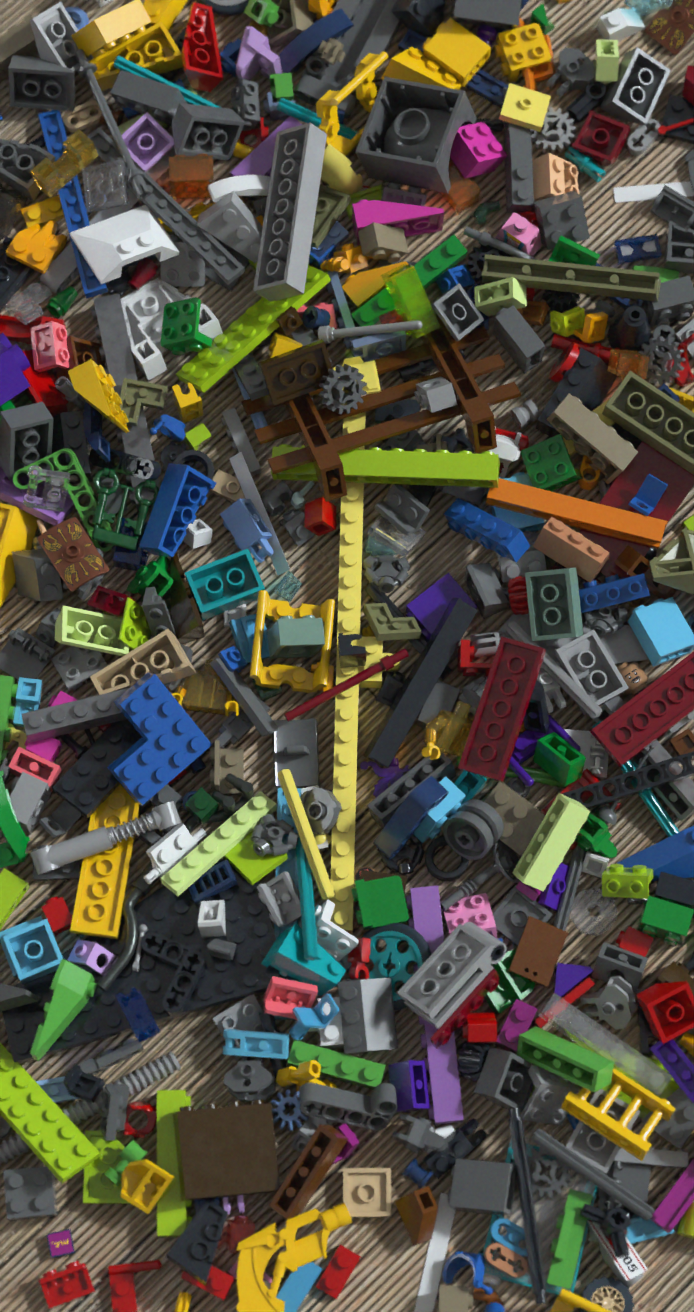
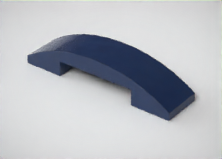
M342 8L315 22L282 50L278 55L282 73H291L292 75L303 66L302 62L318 50L322 41L328 42L329 38L334 37L338 39L354 26Z
M86 401L83 413V426L86 438L91 447L107 463L110 461V443L102 435V414Z

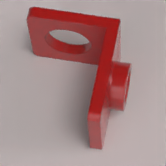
M260 118L261 129L241 131V144L256 149L269 136L268 127H264V118ZM247 135H254L257 141L253 145H248L244 139Z

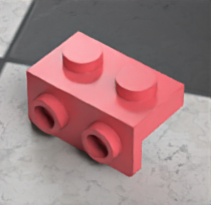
M272 976L264 995V1011L274 1016L297 1020L292 1011L293 1008H311L318 993V987L312 984Z

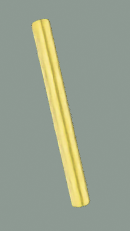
M283 769L277 773L320 896L323 900L331 899L335 896L291 771Z

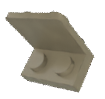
M215 740V747H210L211 766H215V769H210L211 789H215V791L226 796L242 795L240 791L225 780V777L228 773H231L237 778L240 777L244 780V748L221 749L220 741Z

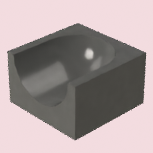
M384 77L355 152L370 179L449 193L451 188L449 181V158L455 135L462 124H475L477 118L463 90Z

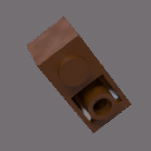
M428 1186L394 1201L413 1246L432 1239L438 1207Z

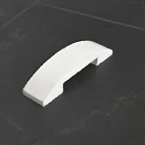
M263 175L234 176L216 181L208 185L207 189L214 203H217L232 191L238 196H268L270 177Z

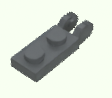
M128 1039L121 1043V1048L115 1051L108 1049L100 1053V1058L96 1060L88 1058L85 1062L81 1063L80 1067L82 1072L95 1075L143 1052V1045L139 1039Z

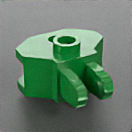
M159 556L156 561L153 560L147 566H141L126 590L133 595L137 592L142 595L141 603L143 602L145 590L148 587H155L157 595L162 597L174 581L167 572L170 563L168 558Z
M589 813L584 823L585 826L582 829L580 828L575 837L577 845L586 852H597L605 858L612 859L616 857L618 851L609 840L612 835L609 833L608 826L601 819Z

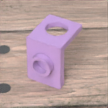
M77 940L68 961L87 965L103 976L110 968L115 955L96 942ZM100 954H104L106 957V963L103 967H99L96 962Z

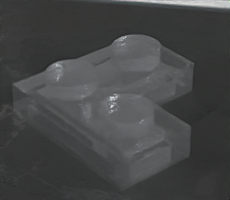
M40 281L32 283L21 293L15 294L5 305V309L26 325L44 314L41 306L38 304L52 296L51 291Z

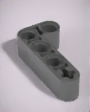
M305 1083L299 1088V1102L302 1113L376 1131L382 1130L387 1127L397 1110L396 1089L390 1083L377 1085L371 1096L316 1083Z

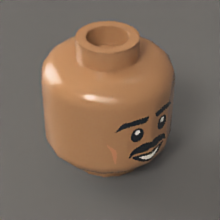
M625 662L617 668L629 687L623 694L635 696L647 687L648 677L638 663L629 665L628 662Z

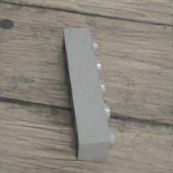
M235 407L222 412L221 422L223 426L226 425L227 427L226 433L228 438L231 437L233 441L231 442L233 449H236L237 453L242 452L251 476L260 474L261 467Z
M650 1147L644 1159L640 1161L620 1148L614 1160L626 1164L686 1169L688 1165V1152H684V1149L670 1151V1148L655 1150V1147Z

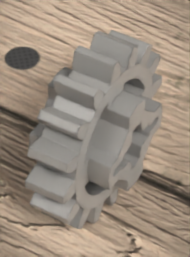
M550 107L549 112H546L541 135H539L538 131L530 129L531 142H536V149L543 147V153L549 149L551 154H554L555 149H558L561 153L563 152V146L566 148L570 147V141H574L576 127L573 126V119L568 120V112L562 115L560 108L557 112H554L553 107ZM563 126L566 129V135L564 134V130L562 129Z

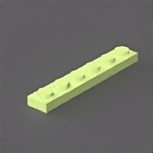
M259 791L161 877V883L175 895L179 896L252 832L254 826L260 823L259 821L263 816L272 814L277 810V804Z

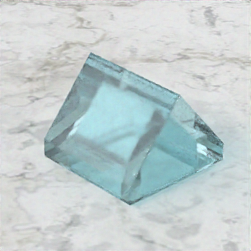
M287 571L273 593L291 602L302 583L290 571Z

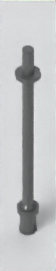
M79 49L75 52L81 65L78 74L81 77H86L129 172L127 176L128 183L132 184L137 199H142L141 194L146 198L150 195V191L143 179V171L136 169L95 78L94 73L97 67L95 64L89 63L83 49Z

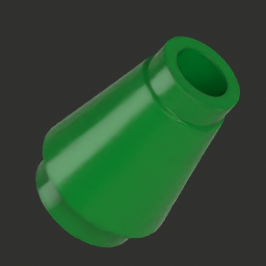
M68 286L67 289L49 299L48 311L56 318L65 316L78 296L77 291L73 287Z

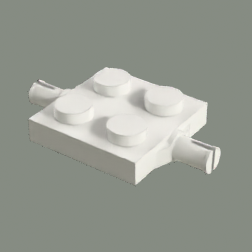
M180 823L150 847L146 853L151 859L153 870L143 877L145 881L151 884L156 878L163 877L207 836L205 830L200 828L192 836L186 826Z

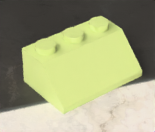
M68 606L62 607L55 622V640L57 642L119 656L129 653V646L118 639L123 618Z

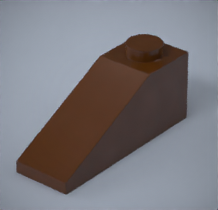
M629 545L614 562L630 576L644 573L648 589L659 598L665 600L673 597L675 600L682 591L653 581L649 565L650 561Z

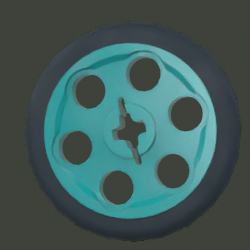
M390 923L385 926L371 928L361 937L370 939L371 952L369 959L373 961L374 968L369 972L368 979L391 978L394 1011L407 1008L404 1003L405 1000L400 998L395 992V985L400 981L406 983L414 975L408 972L409 963L417 962L419 969L432 955L429 945L420 933L405 924ZM379 940H385L387 947L385 951L379 953L376 950V944ZM401 941H407L409 944L408 951L401 954L398 950V945ZM392 962V964H395V969H391L390 972V970L386 969V965H390ZM358 973L359 976H358L357 979H350V980H351V981H353V980H360V973Z

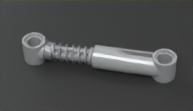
M174 801L152 808L151 812L146 813V816L141 815L139 819L136 817L133 821L129 819L128 823L117 824V827L114 828L113 826L108 828L103 826L55 845L33 851L30 854L37 874L40 875L71 862L111 849L113 844H117V841L121 842L122 839L127 840L130 836L133 838L136 834L139 836L141 832L153 831L156 828L161 831L180 824L181 820Z

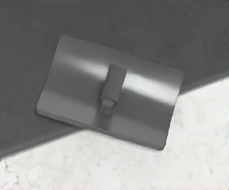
M317 719L291 720L289 722L287 720H273L279 728L272 734L274 786L281 787L277 773L283 769L291 771L296 787L319 785Z

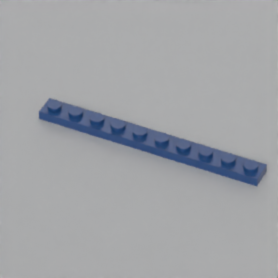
M50 110L38 115L47 150L55 156L52 169L70 235L73 231L89 226L90 222L60 110ZM70 236L86 298L107 293L106 283L100 284Z

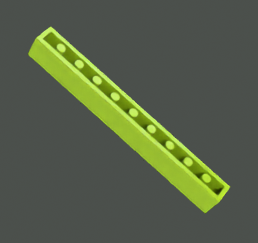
M281 444L279 447H273L272 458L305 448V446L292 447L288 444ZM371 447L368 450L355 448L338 454L343 464L345 482L498 488L499 454L490 451L473 454L466 450L459 451V453H450L447 450L427 452L424 449L404 451L400 448H393L391 451ZM312 462L273 474L271 470L273 480L318 481Z

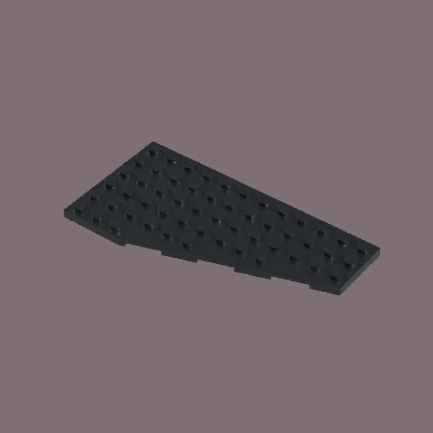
M230 864L238 885L202 900L225 901L226 936L202 937L198 928L201 901L194 902L189 888L177 896L166 886H163L136 904L134 911L138 927L141 924L147 926V931L144 935L150 932L160 934L199 951L205 959V968L183 1012L177 1016H171L165 1012L162 1005L163 997L178 968L147 955L142 948L138 972L133 971L136 946L132 958L108 990L104 992L98 986L96 987L94 995L89 997L87 1004L44 1056L266 991L272 976L287 979V976L284 977L279 974L280 970L270 965L266 967L261 964L276 941L267 905L260 900L257 886L260 885V881L251 885ZM225 872L220 873L223 880L227 879ZM217 876L212 877L215 885L218 884ZM208 879L204 880L206 889L211 888ZM199 883L195 884L198 894L202 893L203 891ZM121 915L117 939L88 936L84 939V941L96 942L114 954L115 958L112 964L120 955L126 943L127 929L124 915ZM155 939L152 942H147L149 949L152 946L158 947L161 951L160 954H162L163 947L158 946ZM213 939L235 943L236 949L233 959L230 961L210 956L207 945ZM74 946L62 954L64 960L68 961ZM175 947L170 948L167 951V957L171 959L178 957L180 950ZM100 954L97 957L96 962L99 967H103L106 963L104 954ZM196 957L194 960H191V959L189 960V962H190V964H191V968H190V970H189V973H190L192 976L195 975V974H193L192 971H191L192 968H193V965H194V964L199 965V961H198V959H197L198 957ZM72 963L92 974L96 984L103 977L87 965ZM56 971L23 985L19 982L14 986L39 996L37 1002L2 1011L14 1062H19L20 1064L34 1060L30 1052L38 1027L41 1022L45 1023L46 1020L44 1018V1007L46 1002L52 1000L53 989L50 988ZM186 977L179 979L178 987L181 989L187 988L190 985V979ZM175 990L173 991L177 995L175 1000L173 1002H168V1004L170 1005V1009H172L174 1006H179V1004L177 1003L179 993Z

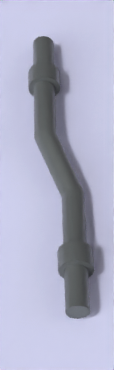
M467 226L464 230V235L478 240L481 245L492 246L516 258L537 260L520 249L491 237L492 234L485 231L481 233Z

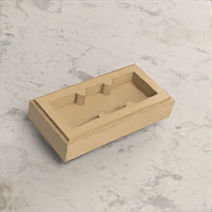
M218 469L213 478V481L217 484L214 489L209 491L233 503L239 498L246 499L238 479Z

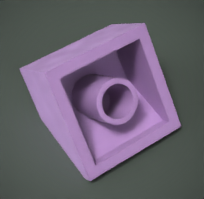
M148 112L122 134L132 160L145 172L174 147V139Z

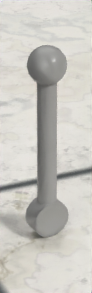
M144 924L138 927L140 934L133 963V971L135 972L139 970L142 949L141 940L147 931V926Z

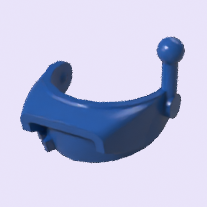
M166 414L156 418L153 422L155 427L150 429L151 435L157 434V430H159L177 443L183 441L186 436L184 432L186 425Z
M458 1251L448 1258L442 1275L443 1281L446 1284L452 1283L454 1276L461 1268L471 1265L474 1273L473 1287L483 1289L487 1295L492 1294L493 1289L483 1284L485 1270L484 1255Z

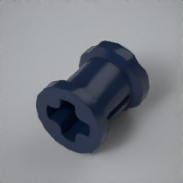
M415 1158L402 1173L403 1177L407 1176L416 1183L418 1189H422L433 1175L431 1171L427 1172L418 1165Z

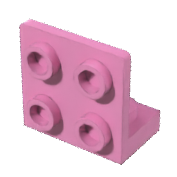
M486 893L463 897L446 911L443 910L449 935L459 924L463 925L467 922H472L497 938L496 924Z

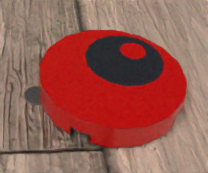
M572 342L566 347L550 371V380L557 383L563 379L564 375L561 373L564 370L568 371L571 369L579 356L580 345Z

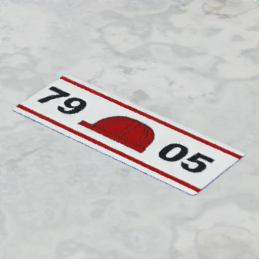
M587 1220L626 1281L648 1270L627 1238L629 1256L619 1259L615 1256L612 1240L602 1233L601 1229H599L600 1225Z

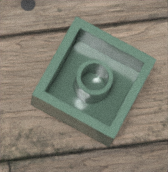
M306 615L293 619L292 616L279 617L267 632L270 659L314 657L325 645L322 618H315L313 615Z

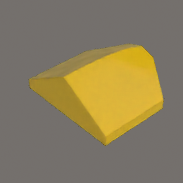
M147 1159L129 1162L122 1172L121 1197L149 1214L174 1176Z

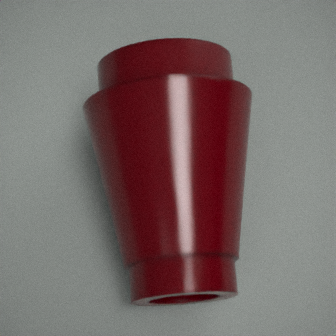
M146 257L139 260L128 285L138 291L157 274L158 266Z

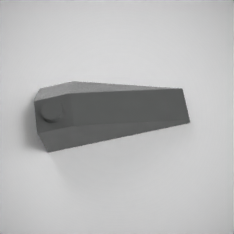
M0 139V179L17 192L34 201L47 185L55 156L37 145L30 144L29 146L12 139L11 141Z

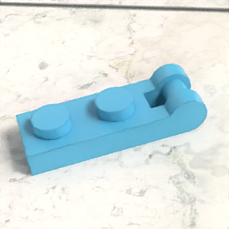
M224 1029L223 1037L226 1038L225 1046H223V1054L288 1058L289 1034ZM235 1039H240V1047L235 1046Z

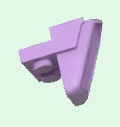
M247 26L236 63L238 79L244 78L250 81L260 69L262 74L270 79V74H282L279 56L270 50L268 38L252 26Z

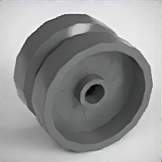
M470 799L463 802L458 811L444 824L443 834L448 845L458 855L466 859L478 860L483 858L503 835L504 825L497 811L489 804L481 800Z

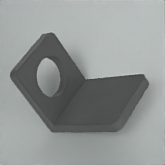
M64 800L51 816L41 818L39 823L55 838L66 834L83 814ZM48 823H50L51 825H53L56 830H53V829L48 825Z

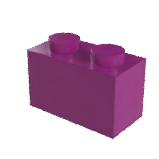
M516 999L495 1045L516 1055L519 1035L528 1031L538 1009Z

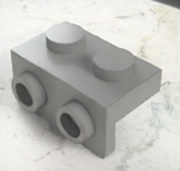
M288 871L281 873L266 884L257 886L260 900L267 905L270 911V918L278 927L289 926L301 918L299 891Z

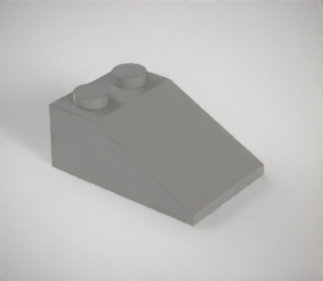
M61 2L30 20L40 59L72 69L74 72L81 68L75 54L79 49L71 36L78 29ZM92 55L86 57L88 61L94 59Z
M594 629L555 650L561 668L599 707L629 689ZM579 706V708H580V710L582 711L583 715L587 714V713Z
M602 1089L598 1090L589 1104L599 1107L608 1092ZM616 1098L606 1114L615 1121H618L629 1104ZM640 1110L636 1111V1113L626 1126L627 1129L631 1130L633 1124L635 1123L640 1113ZM579 1121L566 1145L568 1149L605 1174H607L621 1148L581 1121Z

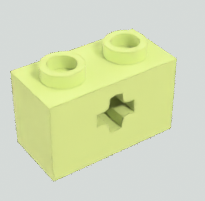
M596 39V81L602 83L617 81L619 65L618 40Z
M514 277L475 287V307L487 316L496 315L501 309L505 307L508 309L512 305L516 309L527 307L526 286Z

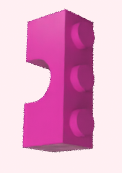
M60 690L57 696L54 695L51 698L48 707L78 699ZM53 737L28 743L27 739L25 741V749L52 763H54L62 750L61 742Z

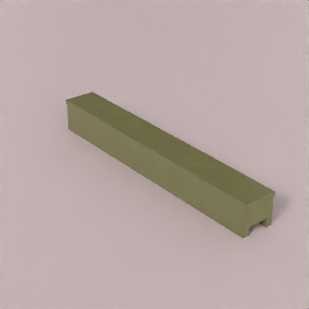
M486 254L484 257L482 283H492L514 277L524 284L526 288L656 302L659 299L661 280L660 274L657 272Z

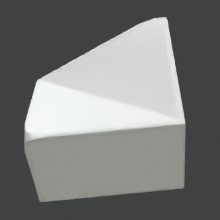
M196 519L185 530L187 534L183 541L192 549L210 544L213 529L201 519Z

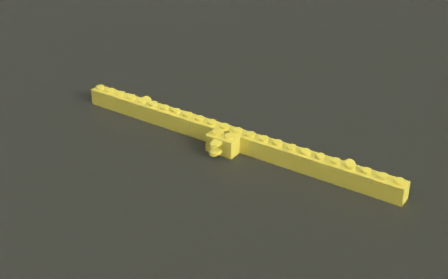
M366 412L344 418L343 435L365 429ZM365 446L359 447V450H365ZM346 482L347 495L341 497L336 685L380 662L379 659L382 657L393 655L392 653H383V641H377L376 637L362 636L361 640H353L351 645L366 648L365 666L340 668L338 633H343V635H360L364 483ZM401 661L395 663L394 667L387 671L398 670ZM382 671L335 697L333 794L341 803V811L339 812L336 824L332 828V835L313 834L317 845L324 843L326 840H328V845H331L330 882L335 896L330 901L335 906L330 921L351 935L353 933V897L351 888L354 887L359 688H381Z

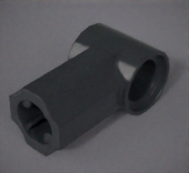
M600 81L590 82L586 90L566 108L569 117L575 122L580 123L589 114L590 110L592 111L600 107L605 97L606 89L604 84ZM598 92L600 95L595 97L591 93Z

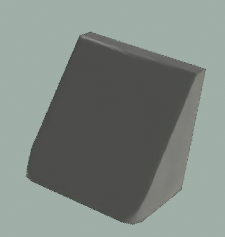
M213 939L207 945L210 956L231 961L235 953L236 944Z

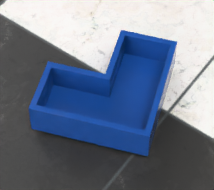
M148 672L114 701V704L142 738L107 768L133 800L140 805H144L205 752L212 743L157 675Z

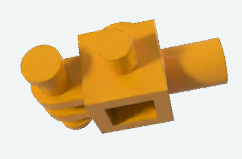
M347 243L340 246L341 250L333 252V258L323 261L321 269L325 272H339V274L352 273L368 267L367 260L373 257L363 256L361 245L354 246L353 243Z

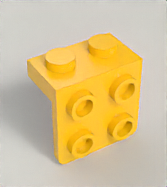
M537 23L501 32L497 35L494 52L496 57L501 59V70L504 76L507 75L509 83L518 80L519 70L548 63L551 60V54L541 28Z

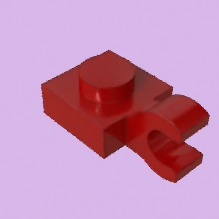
M357 938L358 945L348 953L347 963H351L349 976L350 979H357L358 973H360V980L368 979L369 970L365 963L369 962L371 952L370 939Z

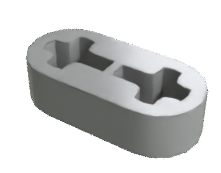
M649 119L646 125L641 124L629 137L627 151L633 156L643 154L658 138L660 123L655 119ZM647 128H654V132L650 131L647 135H645ZM640 139L642 140L640 147H633V142L637 143Z

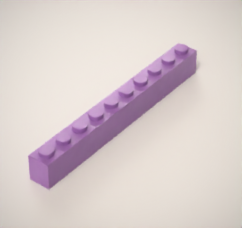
M438 886L410 888V895H406L407 909L412 910V918H408L409 927L415 929L424 937L429 945L431 954H433L444 942ZM413 964V972L415 973L418 970V964ZM418 1015L419 1025H424V1034H420L422 1049L426 1048L427 1058H423V1061H425L426 1072H429V1081H427L428 1094L432 1100V1105L428 1109L429 1120L434 1119V1125L462 1123L464 1119L454 1031L451 1033L449 1041L445 1045L441 1044L436 1049L433 1047L430 1038L438 1029Z

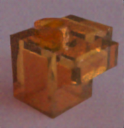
M611 349L608 371L615 375H620L622 381L629 371H632L642 379H646L649 357L636 351Z

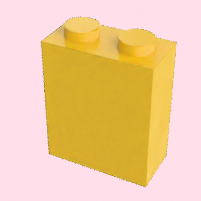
M452 18L446 23H441L434 37L428 38L422 47L423 55L431 61L437 62L447 73L453 74L458 81L463 83L462 87L470 81L490 58L491 47Z

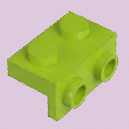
M622 864L609 865L602 873V896L647 899L649 896V883L653 879V869H647L644 865H634L632 868L623 867Z

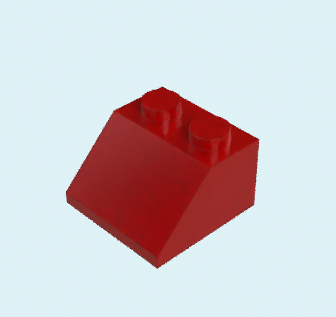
M687 981L658 983L636 995L652 1033L663 1044L694 1028V996Z

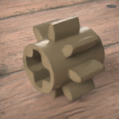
M329 38L328 42L322 41L318 48L319 53H321L320 59L330 65H334L336 61L341 63L345 56V51L342 50L344 45L332 38Z

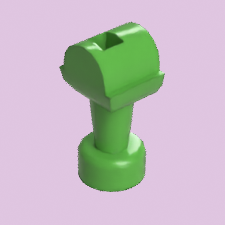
M134 1140L120 1153L119 1156L122 1159L115 1169L110 1167L104 1173L117 1186L122 1183L121 1175L128 1163L143 1160L147 1155V1152L139 1147L140 1145Z

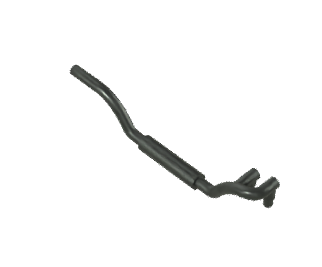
M228 773L225 780L240 791L242 796L235 803L232 797L214 791L211 797L223 808L218 810L206 823L228 820L253 798L254 790L252 783ZM191 815L183 824L188 832L191 833L200 823ZM151 861L132 884L133 889L123 902L122 912L127 929L126 943L120 955L97 983V986L104 992L108 990L128 964L136 949L138 924L134 905L142 895L146 896L160 878H156L151 884H148L143 878L153 870Z

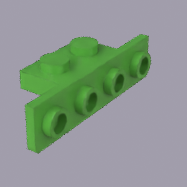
M569 1189L563 1215L559 1214L556 1228L559 1229L558 1237L553 1238L550 1252L554 1254L547 1284L565 1289L571 1288L587 1219L580 1216V1211L584 1204L591 1205L593 1197L591 1194Z

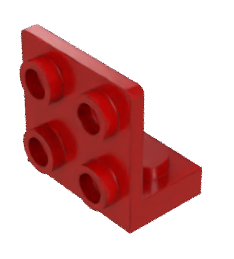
M460 640L458 645V672H462L463 676L475 677L478 673H486V676H488L492 663H470L474 660V646H470V640Z

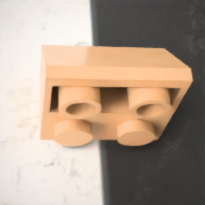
M551 153L532 160L534 202L576 191L579 194L578 170L575 164Z

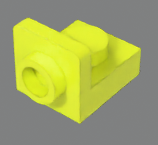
M578 306L563 313L557 311L550 312L552 332L567 337L574 334L575 329L583 328L585 322L584 308Z

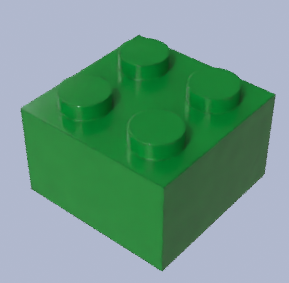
M648 896L643 905L636 930L653 938H662L666 944L677 946V943L682 944L687 937L694 909Z

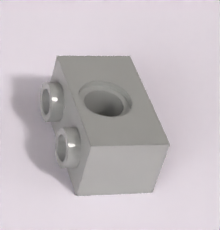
M440 376L416 384L417 391L414 392L416 401L430 412H436L457 405L452 383Z

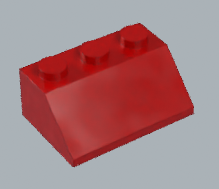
M33 350L23 351L31 365L30 368L23 371V374L30 384V387L25 389V392L32 404L43 402L52 417L59 413L68 412L66 404L69 401L55 387L57 380L52 373L48 374L47 371H35Z

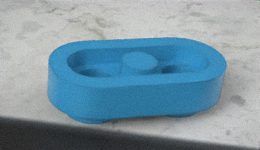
M505 1218L496 1220L490 1229L493 1240L522 1257L528 1256L527 1248L522 1249L519 1246V1241L525 1240L524 1229ZM500 1227L506 1229L507 1233L505 1236H501L498 1233Z

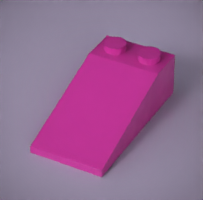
M360 200L352 204V224L357 245H361L358 231L373 222L404 229L405 237L443 230L444 210L442 208L378 200Z

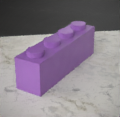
M290 116L230 172L231 177L241 175H263L270 177L277 132L302 124Z

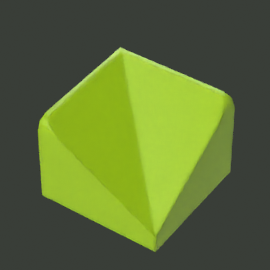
M201 423L185 433V442L191 450H198L200 444L211 437V433L204 423Z

